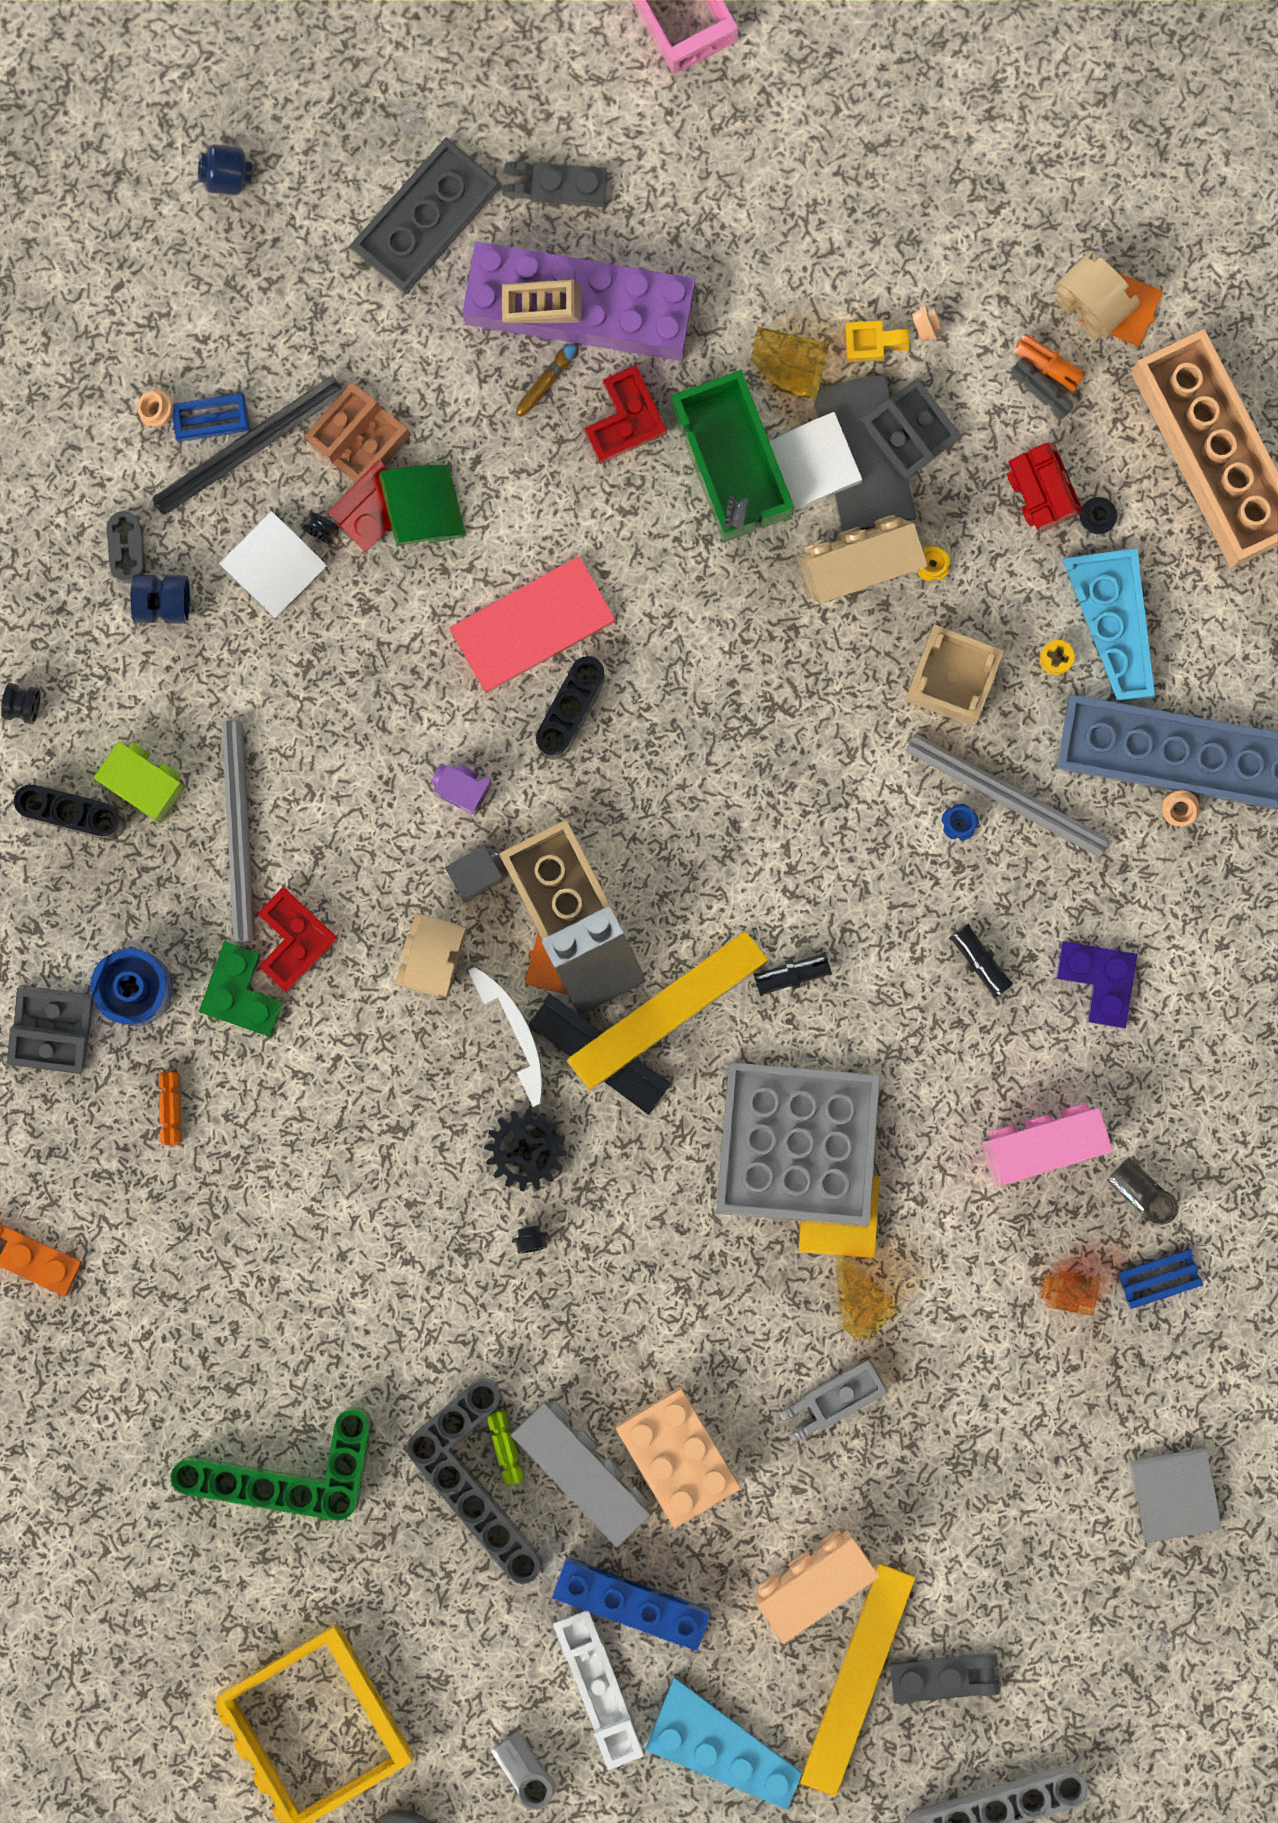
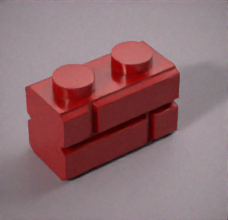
M1044 443L1008 461L1012 471L1007 473V477L1013 490L1016 493L1021 491L1026 503L1021 509L1030 527L1035 525L1037 530L1045 531L1084 512L1055 444Z

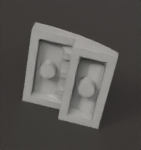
M1205 1447L1130 1462L1134 1493L1139 1506L1142 1533L1146 1544L1221 1529L1215 1488Z

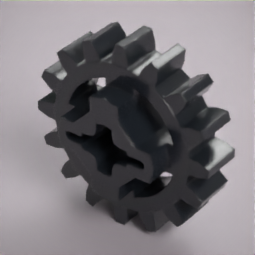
M531 1109L526 1110L524 1118H520L515 1110L511 1111L512 1121L507 1123L504 1119L499 1118L498 1123L501 1126V1130L499 1132L489 1130L488 1132L495 1141L494 1144L485 1145L484 1149L493 1151L494 1157L489 1158L486 1163L487 1165L496 1164L498 1166L493 1175L495 1178H499L502 1175L507 1176L505 1186L508 1188L515 1181H518L520 1191L526 1190L527 1182H532L536 1190L541 1189L540 1179L544 1177L547 1181L553 1182L554 1178L550 1171L552 1169H563V1166L557 1162V1157L567 1155V1151L558 1149V1144L565 1140V1136L554 1135L553 1132L558 1127V1124L556 1122L548 1126L544 1124L546 1120V1114L541 1113L536 1120L533 1119ZM525 1125L536 1126L547 1136L537 1139L528 1134ZM512 1129L514 1139L508 1149L501 1151L503 1138ZM526 1139L528 1144L538 1145L543 1143L542 1147L536 1148V1151L531 1153L532 1159L526 1161L524 1156L514 1155L509 1157V1154L516 1152L515 1150L521 1147L520 1141ZM551 1149L549 1162L540 1171L537 1162L542 1152ZM516 1162L522 1165L527 1176L513 1173L505 1164Z

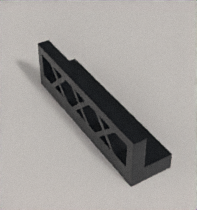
M550 993L544 999L542 1007L528 1024V1026L570 1057L603 1034V1032ZM637 1058L604 1081L648 1115L671 1086L670 1082Z

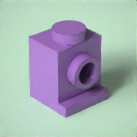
M441 764L431 784L436 786L433 792L437 797L473 816L478 812L493 783L486 776H483L481 782L477 781L478 774L461 764H458L456 769L449 765Z

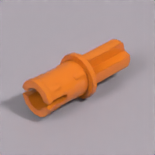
M1028 334L1022 336L1014 349L1016 354L1042 371L1041 374H1047L1072 393L1086 374V372L1081 371L1059 356V350L1053 352Z

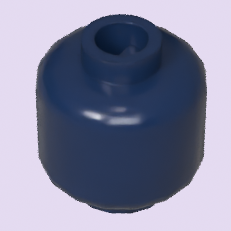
M213 144L207 148L206 153H200L198 182L204 184L207 192L235 196L241 193L244 183L251 184L253 164L251 161H246L242 148Z

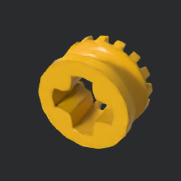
M1063 640L1050 641L1040 653L1039 661L1041 667L1051 675L1064 674L1074 663V650L1069 643ZM1057 648L1062 649V656L1067 658V663L1061 662L1058 667L1052 666V659L1047 656V652L1054 653Z

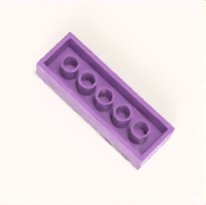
M475 241L462 314L465 325L682 361L695 292V278ZM574 279L582 287V322H502V284ZM516 294V313L522 312V294ZM532 294V312L537 311V294ZM547 294V311L552 310V294ZM563 294V309H566V294Z

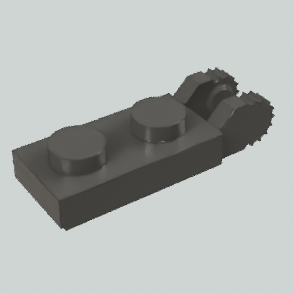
M515 161L504 164V172L507 175L532 177V187L524 184L503 185L502 195L505 197L531 199V202L604 208L607 168L536 162L532 165L527 162Z

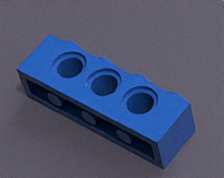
M567 1556L552 1599L697 1652L710 1618L709 1608Z

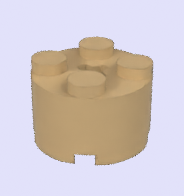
M1090 251L1055 284L1057 288L1055 291L1058 295L1055 300L1058 305L1069 315L1076 311L1085 321L1081 325L1082 328L1096 341L1101 336L1108 337L1140 305L1136 294L1130 299L1124 292L1129 285L1121 275L1101 257L1093 261V253Z
M416 913L410 934L406 937L402 952L404 964L401 963L395 985L447 999L463 949L467 927Z

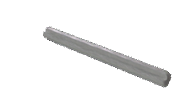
M233 720L222 723L233 938L236 942L243 943L254 941L255 931L243 724L240 721Z
M915 734L907 746L909 754L1095 856L1103 855L1109 845L1110 840L1104 835L919 734Z

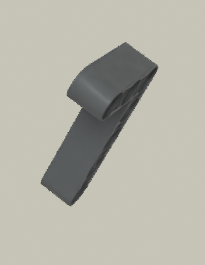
M487 1378L478 1379L411 1436L407 1444V1454L508 1577L515 1583L528 1584L539 1575L542 1564L540 1554L451 1448L490 1415L500 1403L501 1390L498 1384ZM485 1386L492 1390L494 1401L491 1405L482 1407L475 1403L473 1393L477 1387ZM456 1411L463 1416L465 1425L462 1430L454 1432L445 1426L444 1418L448 1412ZM423 1436L431 1438L436 1448L434 1454L427 1457L421 1456L415 1448L417 1438ZM445 1466L455 1467L460 1473L459 1483L453 1486L445 1485L440 1479L441 1468ZM479 1496L485 1503L484 1512L479 1515L468 1513L464 1507V1501L467 1497ZM495 1525L504 1526L509 1531L510 1539L504 1544H495L489 1537V1529ZM519 1555H527L534 1561L535 1568L528 1574L519 1573L514 1568L513 1560Z

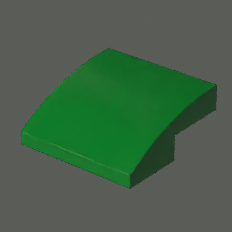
M449 465L413 466L380 472L379 478L396 547L429 541V544L466 536Z

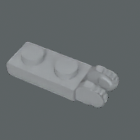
M868 1358L803 1395L804 1399L785 1408L778 1414L782 1421L790 1420L797 1416L799 1412L808 1407L811 1408L816 1419L794 1429V1432L790 1435L794 1442L820 1428L822 1430L828 1428L889 1393L871 1359Z

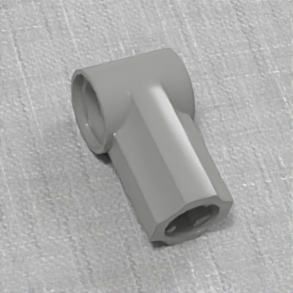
M519 1730L490 1750L518 1792L520 1802L526 1808L539 1810L550 1802L555 1792V1782L552 1776L544 1770ZM532 1780L543 1782L547 1789V1795L542 1799L532 1798L527 1792V1783Z

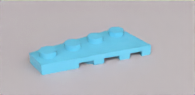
M1138 549L1063 558L1117 702L1155 698Z
M673 1677L645 1750L788 1810L802 1772L762 1741H759L733 1719L731 1720L715 1708L713 1704L701 1695H698L677 1677Z

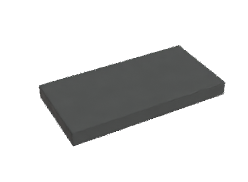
M445 137L349 245L350 249L406 296L499 191L502 185Z
M885 374L812 389L817 418L835 412L862 477L860 484L834 494L842 532L856 527H860L861 530L875 528L874 521L890 515H895L896 518L902 517V519L907 521L915 520L916 513L908 479L904 481L860 422V420L890 398Z

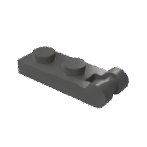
M996 1653L889 1663L894 1704L978 1695L992 1696L1001 1693L1000 1681L995 1679L994 1667L998 1666ZM978 1668L980 1681L969 1682L968 1669Z

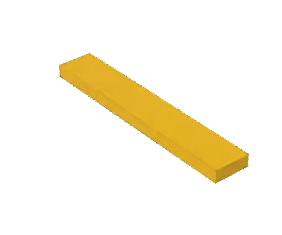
M744 931L569 1057L567 1060L568 1064L588 1090L592 1091L765 965L768 961L767 957L748 933Z
M878 1563L876 1568L879 1578L873 1581L869 1587L799 1780L800 1784L834 1797L838 1793L915 1580V1576Z

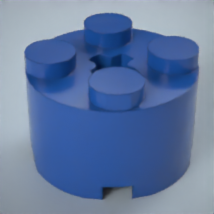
M126 948L107 955L97 964L91 977L90 989L97 1008L106 1018L127 1026H143L153 1023L165 1013L172 1000L173 981L171 973L161 960L142 950ZM136 980V985L140 986L139 991L130 995V991L125 989V985L127 982L134 983Z

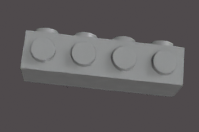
M545 1400L512 1432L511 1436L618 1548L650 1516L651 1511L647 1506L651 1502L636 1486L630 1490L620 1480L624 1473L610 1458L604 1462L594 1452L598 1446L583 1430L577 1434L567 1424L571 1417L557 1402L550 1406Z

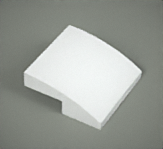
M835 412L810 421L769 441L793 502L794 512L826 500L827 496L862 482V477Z
M272 511L218 563L274 618L327 566Z

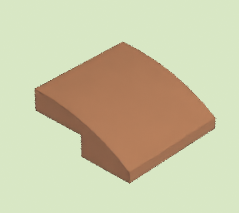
M351 382L303 438L356 483L377 460L381 461L385 466L412 434L407 427L383 410L377 401Z

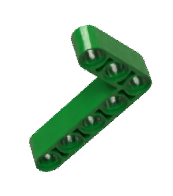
M360 1407L348 1408L337 1417L325 1479L199 1457H188L178 1462L172 1468L170 1482L177 1492L184 1495L334 1521L344 1520L356 1510L359 1503L372 1429V1419L369 1413ZM355 1415L362 1420L363 1430L361 1434L351 1435L345 1430L344 1420L347 1416ZM348 1453L355 1458L357 1467L354 1472L345 1473L339 1469L337 1459L340 1454ZM184 1466H192L198 1471L199 1480L196 1485H188L182 1480L181 1471ZM222 1472H229L235 1476L237 1486L233 1492L224 1491L220 1487L218 1478ZM259 1479H268L273 1483L274 1494L271 1498H263L257 1493L256 1483ZM304 1485L311 1490V1503L302 1505L294 1499L293 1491L295 1486ZM339 1491L345 1493L350 1500L349 1509L338 1511L332 1507V1493Z

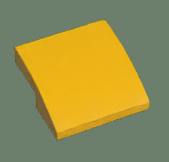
M873 1176L870 1221L868 1227L800 1221L798 1252L874 1258L880 1176Z

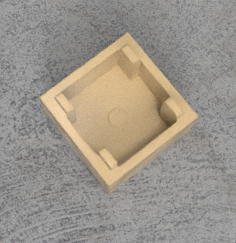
M934 624L904 701L974 727L979 720L1004 650Z

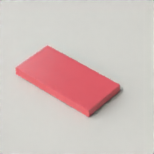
M578 556L449 628L485 693H488L615 623L616 620L582 559Z

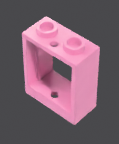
M632 0L673 75L738 41V27L723 0H704L717 23L674 46L669 42L648 3L650 0Z

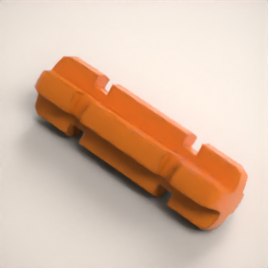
M175 1071L161 1072L158 1076L159 1088H162V1093H159L160 1124H163V1129H160V1143L162 1145H179L182 1142V1130L178 1129V1123H181V1093H177V1088H180V1074Z

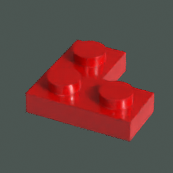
M637 365L603 379V385L616 414L584 428V432L599 464L667 435L665 425Z
M282 887L257 913L284 938L258 967L286 993L296 985L339 939L285 887Z

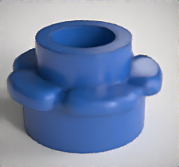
M956 804L952 809H947L941 819L946 836L951 839L959 838L961 841L970 839L974 835V829L979 824L977 814L972 812L970 807L965 804ZM958 819L963 820L962 826L956 824Z

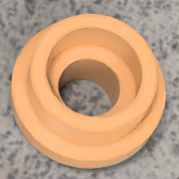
M922 305L920 306V311L912 313L919 336L922 341L930 338L932 341L938 340L937 332L942 330V326L935 309L928 311L927 306Z
M152 390L141 396L138 401L137 410L145 424L157 428L164 426L171 419L174 404L172 398L166 392ZM159 405L158 412L155 413V410H156L157 406Z
M1174 790L1166 795L1162 802L1163 816L1168 823L1174 826L1183 827L1193 823L1200 812V804L1197 797L1189 791ZM1177 802H1185L1187 804V808L1183 812H1176L1173 808Z

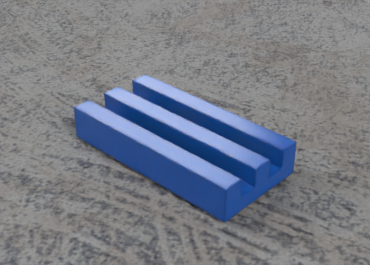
M244 393L173 403L172 418L175 440L177 442L250 431ZM238 404V410L187 418L180 417L181 412ZM240 418L238 423L182 431V427Z
M1191 1249L1117 1272L1129 1309L1203 1286L1197 1272V1266L1192 1258ZM1185 1260V1267L1131 1285L1128 1281L1130 1277ZM1188 1274L1190 1275V1281L1136 1299L1134 1298L1133 1292Z

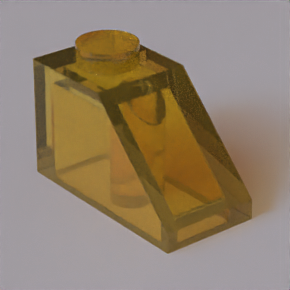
M758 326L751 360L780 392L816 400L830 344Z
M839 1256L835 1260L838 1313L845 1320L841 1327L856 1341L863 1336L870 1342L898 1310L899 1306L845 1258Z

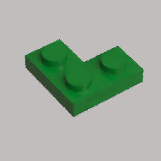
M224 941L199 1012L271 1037L283 1002L248 990L261 954Z

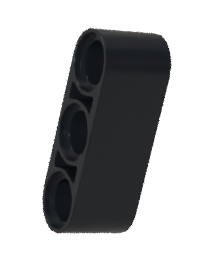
M584 656L575 661L537 731L536 744L538 750L547 759L558 760L568 753L604 685V667L595 657ZM583 668H594L599 674L598 679L592 684H584L579 681L577 676ZM567 700H575L580 703L581 710L578 715L567 717L561 713V705ZM559 733L564 738L563 745L557 750H549L544 747L543 739L547 734Z
M33 784L22 786L14 796L16 811L25 818L41 824L104 840L118 838L126 826V820L121 811L105 802ZM34 794H40L42 798L40 809L35 812H28L26 808L28 798ZM76 803L78 806L77 817L72 821L65 822L62 817L64 807L68 804ZM107 812L113 813L115 818L113 827L107 831H100L98 827L100 816Z

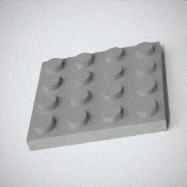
M729 1062L716 1214L868 1227L870 1221L880 1076Z

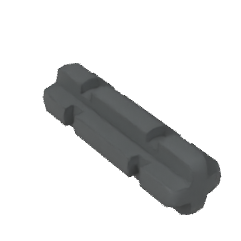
M1021 358L1012 367L1011 374L1020 383L1024 381L1026 383L1024 386L1044 405L1047 406L1049 404L1052 407L1051 411L1061 419L1066 417L1074 407L1073 402L1066 395L1061 396L1059 394L1060 390L1039 371L1035 372L1033 370L1034 366L1025 358Z

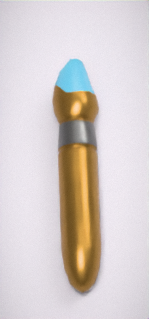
M567 345L557 352L554 362L546 368L519 402L516 409L517 416L522 417L528 414L556 381V378L559 377L563 369L570 365L576 351L575 345Z

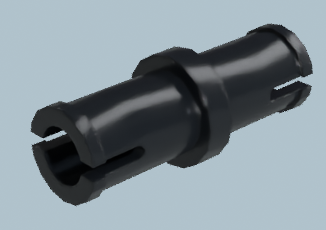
M968 923L952 934L949 939L953 941L969 963L967 966L971 973L975 971L991 992L992 997L996 998L1010 988L1013 982L1008 979L993 959L995 956L994 952L991 949L987 950Z
M826 952L797 962H793L790 959L785 961L786 965L760 973H753L760 997L791 986L793 990L801 988V983L832 975Z

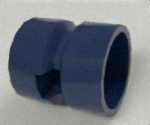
M134 574L130 596L133 622L156 623L159 618H162L167 624H187L190 615V583L188 576L166 575L160 581L156 575ZM155 593H160V605H155Z

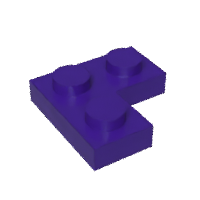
M1064 941L1061 943L1056 979L1093 985L1087 1023L1126 1028L1138 954Z

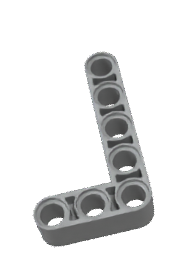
M1068 1765L1060 1766L916 1810L908 1814L903 1823H948L949 1817L955 1812L966 1813L968 1815L967 1823H1026L1083 1804L1087 1799L1088 1785L1077 1769ZM1071 1777L1077 1779L1078 1786L1074 1793L1064 1795L1059 1792L1060 1783L1064 1779ZM1030 1789H1037L1041 1792L1040 1801L1034 1806H1027L1022 1803L1024 1793ZM994 1800L1002 1801L1005 1807L1001 1815L989 1817L985 1814L988 1803Z

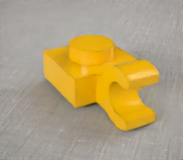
M882 320L845 323L847 363L883 361L884 350H909V329L883 331Z

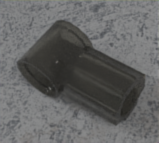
M1130 1157L1106 1180L1151 1225L1161 1226L1168 1224L1178 1214L1179 1207L1175 1197L1159 1186ZM1154 1198H1162L1168 1204L1169 1212L1164 1219H1157L1150 1212V1203Z

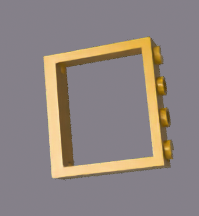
M338 1622L222 1691L214 1699L217 1704L214 1708L220 1716V1723L224 1727L230 1726L236 1737L233 1740V1744L237 1753L243 1761L249 1759L255 1770V1773L252 1775L254 1782L263 1795L269 1794L275 1805L272 1808L273 1815L276 1820L279 1819L280 1823H313L412 1763L415 1757ZM326 1644L391 1757L300 1811L235 1698Z

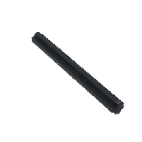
M333 376L328 377L153 496V503L160 513L167 515L336 400L343 392L340 384Z

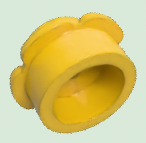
M936 545L924 547L923 553L928 566L918 569L919 577L929 582L933 579L937 581L944 579L949 573L948 566L951 564L949 554ZM930 561H935V562H936V566H935V567H931V566L929 565V562H930Z

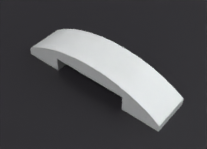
M476 967L469 969L468 972L484 1005L488 1006L498 1000L500 1001L530 1064V1067L517 1072V1075L532 1106L535 1108L541 1105L543 1094L542 1067L534 1037L524 1016L508 994L493 979Z
M584 1610L554 1622L555 1632L572 1670L607 1770L644 1757L625 1699L591 1613Z

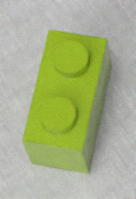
M118 741L93 779L161 824L185 789V786L178 781L181 774L163 762L158 768L147 761L151 754L134 742H131L129 747Z

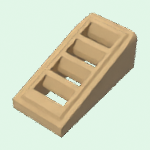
M574 279L502 284V322H582V287ZM516 294H522V312L516 313ZM532 294H537V311L532 312ZM547 294H552V310L547 311ZM563 294H566V309H563Z

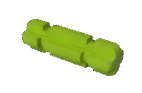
M506 1410L492 1412L487 1416L490 1430L494 1432L492 1440L499 1466L502 1465L503 1470H501L503 1482L506 1486L521 1483L524 1480L521 1465L518 1466L517 1463L519 1456L515 1440L511 1436L512 1430L508 1429L510 1425Z

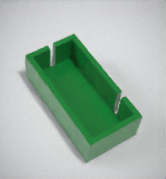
M742 370L671 395V408L682 436H686L685 444L723 543L754 532L757 522H759L762 529L792 518L794 512L793 502ZM730 495L735 496V499L738 501L748 498L743 532L738 531L735 526L724 529Z

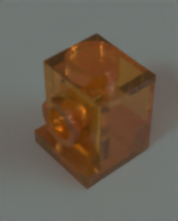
M1060 1271L1059 1278L1043 1275L1039 1297L1045 1299V1307L1094 1316L1100 1278L1088 1276L1087 1283H1082L1083 1275Z

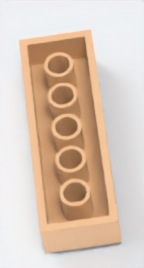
M1205 329L1138 360L1131 374L1230 568L1232 569L1277 547L1278 471Z

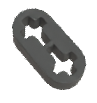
M126 511L117 512L107 522L109 566L111 572L119 581L132 583L134 574L143 575L145 572L143 529L139 520L132 513ZM127 520V523L134 527V530L128 531V544H123L121 534L115 532V528L121 527V521ZM124 551H129L130 559L137 563V567H132L131 574L128 575L118 568V565L123 564L125 561Z

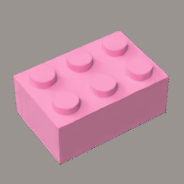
M1087 1103L1060 1110L1062 1118L1052 1120L1051 1114L1024 1121L1026 1128L1016 1131L1014 1125L988 1132L990 1139L981 1143L994 1185H1006L1113 1152L1100 1108L1089 1109Z

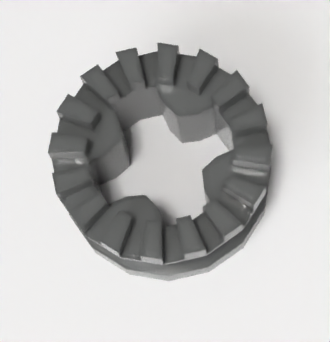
M730 495L724 529L735 526L738 531L743 532L748 498L738 501L735 499V496Z

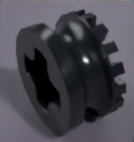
M310 512L308 515L310 522L303 524L302 530L309 535L314 533L313 537L315 538L318 535V540L331 545L333 542L331 535L339 531V526L317 513Z

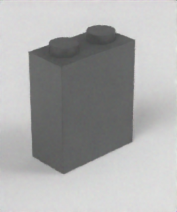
M610 906L541 940L579 1015L646 982L625 934Z

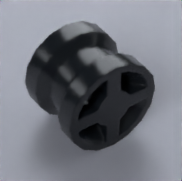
M8 683L2 698V719L13 720L14 718H20L24 723L34 724L41 701L40 688L30 687L26 690L21 689L18 684Z

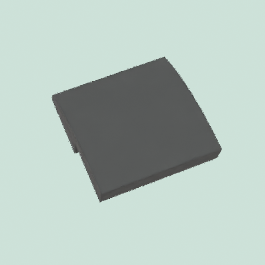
M918 377L860 420L904 481L962 437Z
M20 985L16 992L14 1025L10 1028L7 1065L82 1074L93 1012L94 999L92 994Z

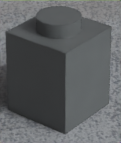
M482 845L449 864L445 869L466 903L503 882L504 879L500 872L504 871L506 867L496 850L488 853L485 846Z

